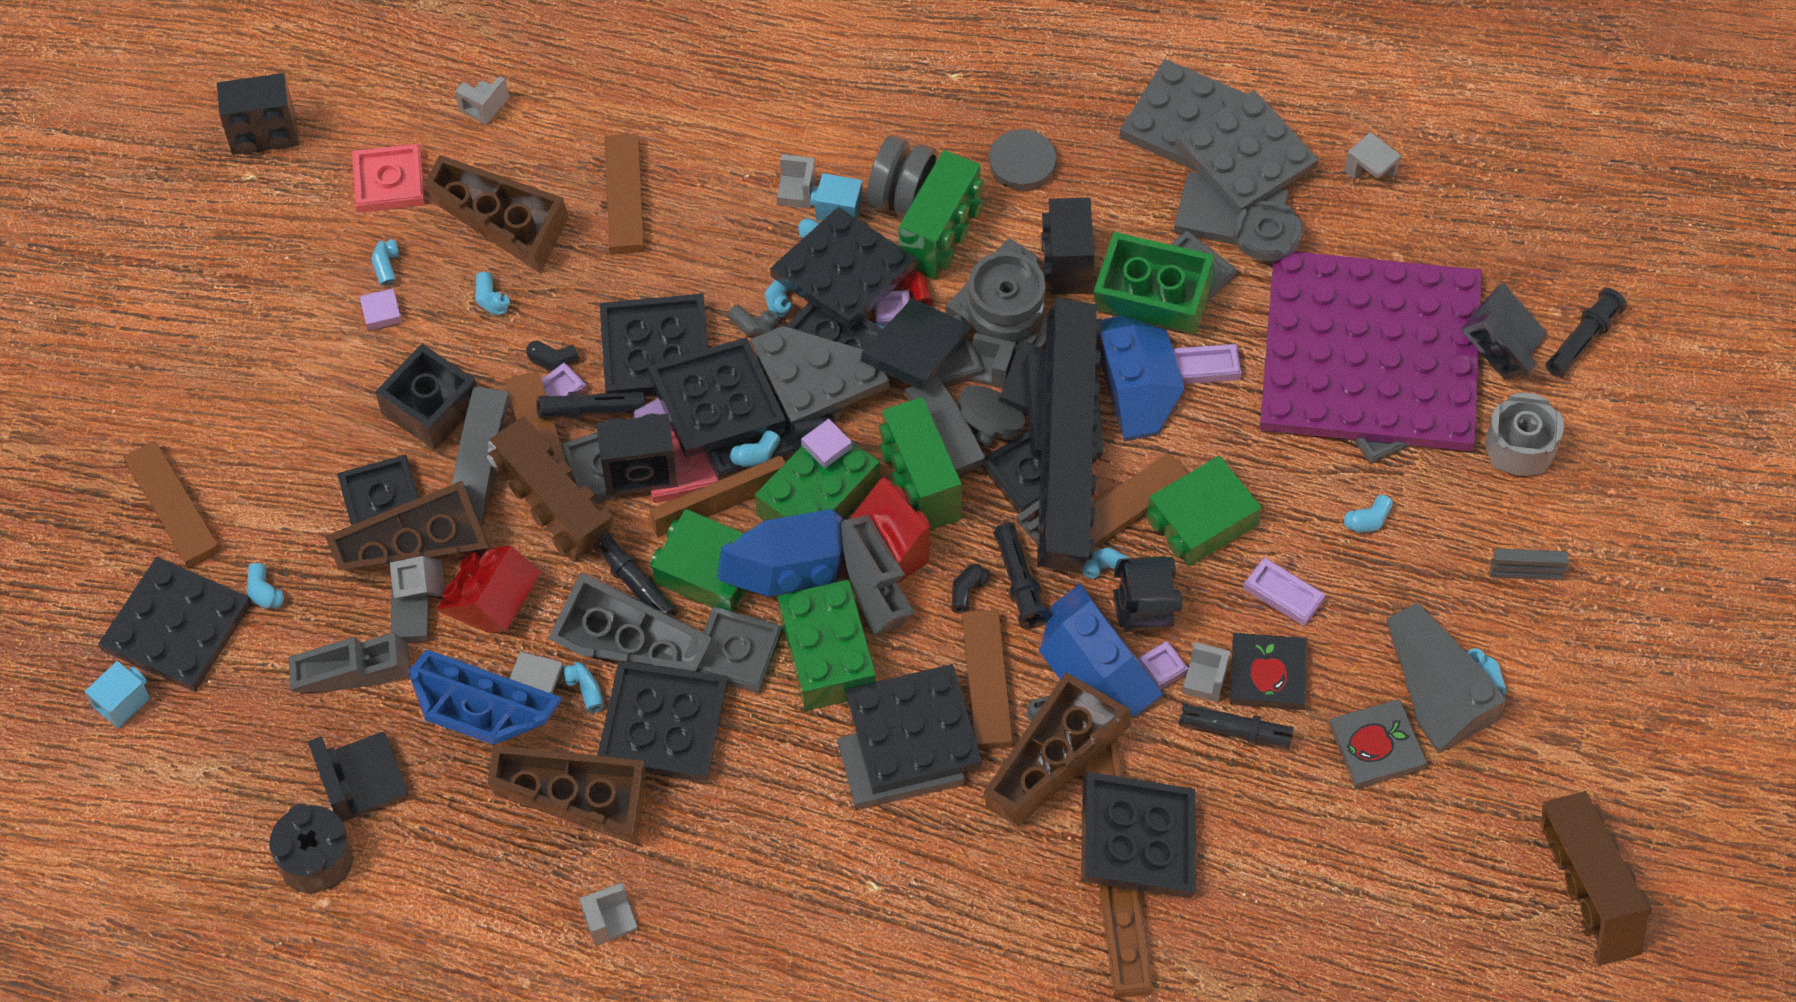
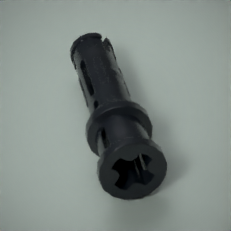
M1603 288L1599 292V299L1594 305L1582 312L1581 322L1545 364L1546 369L1553 376L1563 378L1571 366L1590 346L1591 342L1598 335L1608 332L1611 327L1610 323L1616 315L1622 314L1627 309V302L1619 292L1611 288Z
M1013 523L1001 524L995 528L993 534L1011 581L1009 595L1011 601L1017 605L1020 614L1018 616L1019 625L1026 629L1039 627L1045 624L1051 616L1048 608L1043 606L1040 597L1042 591L1040 583L1033 579L1030 574L1015 525Z

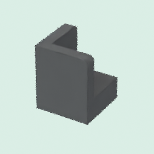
M976 333L973 338V349H975L981 363L983 374L972 377L970 381L1002 389L1015 353V342Z

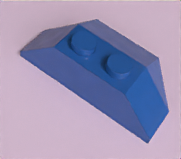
M1126 316L1101 319V332L1098 340H1096V349H1099L1101 353V367L1123 440L1125 442L1156 436L1160 433L1165 421L1184 392V384L1167 330Z
M828 509L766 520L744 533L733 544L729 542L721 547L717 578L722 582L768 597L835 583L846 565L840 524L846 519L834 510Z
M1081 583L1052 604L1050 609L1051 616L1047 621L1039 652L1060 680L1065 672L1069 673L1129 708L1130 717L1133 718L1139 716L1165 696Z
M427 649L409 670V677L426 721L492 745L510 740L546 724L561 703L560 696Z

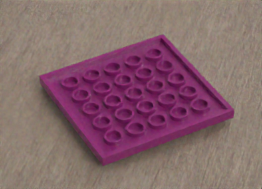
M1294 252L1286 258L1273 261L1259 430L1352 440L1365 438L1366 441L1382 443L1405 442V444L1412 446L1473 452L1475 445L1478 349L1461 331V328L1480 307L1481 270Z

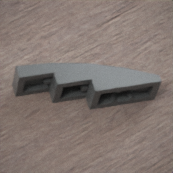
M473 387L458 449L452 484L459 481L464 482L483 528L497 471L487 458L489 453L488 442L490 438L502 431L510 398L508 391Z

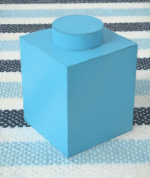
M822 173L819 186H813L810 198V205L815 206L816 220L823 221L837 207L858 219L863 201L862 180Z
M118 661L84 691L92 707L117 729L150 699L144 686L147 683L145 677L136 668L131 666L129 669H126Z

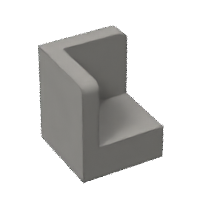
M501 76L492 85L485 81H480L475 88L463 82L455 91L459 111L485 125L491 121L509 99L506 79Z
M1370 132L1348 151L1344 171L1354 179L1364 170H1367L1376 178H1380L1384 173L1393 178L1398 173L1401 155Z
M781 155V179L777 194V205L811 209V192L816 184L815 158Z
M420 556L390 562L394 599L402 600L422 595L442 596L445 589L442 560Z
M1195 642L1182 693L1218 703L1227 673L1230 651Z
M520 651L510 679L552 694L556 683L563 684L565 680L563 664L560 661Z
M623 883L579 898L582 912L595 946L637 931V924L628 903Z

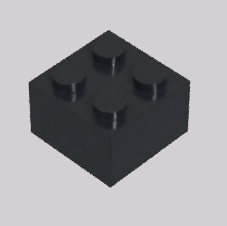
M284 73L217 82L219 115L232 155L250 154L269 149H284L299 145L296 112Z
M1090 197L1049 199L1048 213H1042L1041 253H1044L1043 274L1045 282L1050 281V295L1092 294L1095 253Z
M421 344L375 391L381 414L435 450L466 417L473 387H477V384L473 377L424 344Z
M650 413L638 418H612L606 422L596 423L607 496L678 487L668 414Z

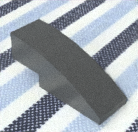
M938 377L932 378L922 390L915 386L906 388L905 393L909 401L923 397L957 475L960 476L982 467L985 457L976 438Z
M869 515L844 520L840 527L845 561L854 593L864 617L874 635L899 629L915 614L897 584L905 575Z
M395 632L364 642H360L357 638L352 637L289 657L290 689L293 692H322L366 687L409 677L410 670L408 643Z

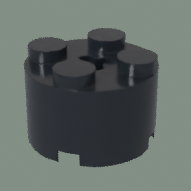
M1154 556L1117 560L1114 578H1120L1119 589H1113L1114 605L1120 627L1125 626L1124 632L1162 630L1174 626V612L1181 611L1182 597L1180 590H1174L1173 578H1175L1176 566L1173 557Z
M296 804L288 813L280 818L272 830L269 850L279 873L291 888L308 894L319 893L318 890L329 886L333 888L339 885L348 875L353 863L352 846L343 822L333 811L316 805Z

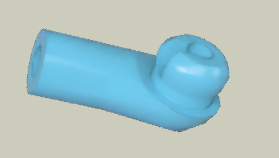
M394 239L378 242L372 254V264L380 286L389 285L396 281L389 258L398 257L400 254Z
M260 563L250 564L248 566L247 595L250 597V600L266 609L269 607L273 609L281 607L284 594L281 590L274 589L273 586L266 583V566Z
M574 662V665L565 666L563 668L565 682L568 685L579 683L587 712L594 714L602 711L605 705L599 684L585 664Z

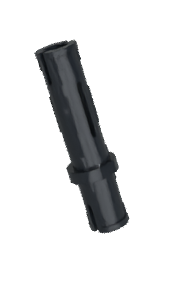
M575 391L568 392L567 395L538 396L536 401L538 418L564 416L569 417L570 420L579 419L580 416L634 414L635 410L645 406V398L642 391L579 395Z
M610 533L599 537L598 540L602 545L595 542L593 550L611 567V574L615 578H620L639 600L670 615L669 613L676 615L678 608L669 601L637 565V558L633 554H628Z
M1188 703L1183 704L1179 720V726L1182 727L1186 726L1241 738L1242 740H1247L1248 744L1256 745V743L1282 747L1286 750L1290 749L1294 731L1293 726L1289 727L1261 721L1260 716L1254 715L1252 719L1188 705Z

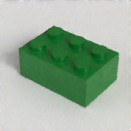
M943 150L898 226L899 247L917 258V267L914 270L921 272L926 277L936 280L942 269L947 270L953 260L955 246L957 243L962 244L964 242L971 218L976 219L981 212L983 199H980V193L984 185V180L980 179L981 164Z
M1113 232L1094 289L1097 311L1126 316L1139 321L1197 334L1216 275L1214 255Z
M923 397L882 410L883 424L879 425L878 429L883 443L879 444V450L884 463H891L894 472L891 473L894 486L897 485L903 490L908 499V504L915 512L919 510L925 515L930 524L929 530L961 520L962 484Z
M852 442L851 450L824 468L801 446L755 494L757 517L766 521L832 509L844 519H847L880 480V461Z
M849 580L777 596L779 617L804 711L847 702L845 689L876 682L875 671Z

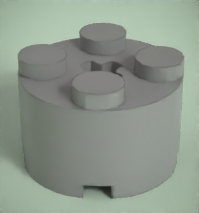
M1523 392L1509 396L1508 400L1501 404L1499 403L1495 407L1485 440L1486 450L1494 468L1520 476L1541 475L1547 470L1556 456L1564 431L1563 417L1559 410L1556 412L1549 405V400L1538 394Z

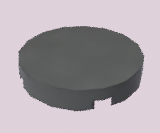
M1026 129L1009 131L1001 135L992 144L989 153L991 174L998 183L1003 186L1004 184L1012 186L1013 190H1034L1046 184L1050 179V175L1055 170V148L1048 138L1038 132Z
M1261 201L1255 203L1254 207L1249 209L1246 207L1240 211L1235 219L1234 239L1238 248L1247 256L1263 261H1276L1288 257L1297 250L1302 242L1303 223L1289 206L1279 202Z
M978 385L966 386L957 400V406H962L960 413L963 418L974 428L986 435L994 436L995 432L1003 434L1001 439L1016 438L1025 424L1022 412L998 401L1000 393L995 390Z

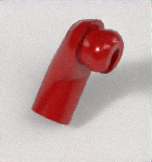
M913 270L897 285L898 288L904 291L909 290V293L913 294L914 299L929 306L933 304L927 279L921 272Z

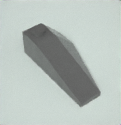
M580 573L548 639L584 656L697 671L712 641V637L588 573Z
M1418 602L1387 618L1386 623L1398 661L1401 663L1405 676V686L1407 692L1410 693L1414 705L1417 725L1437 753L1446 750L1500 720L1507 701L1486 671Z

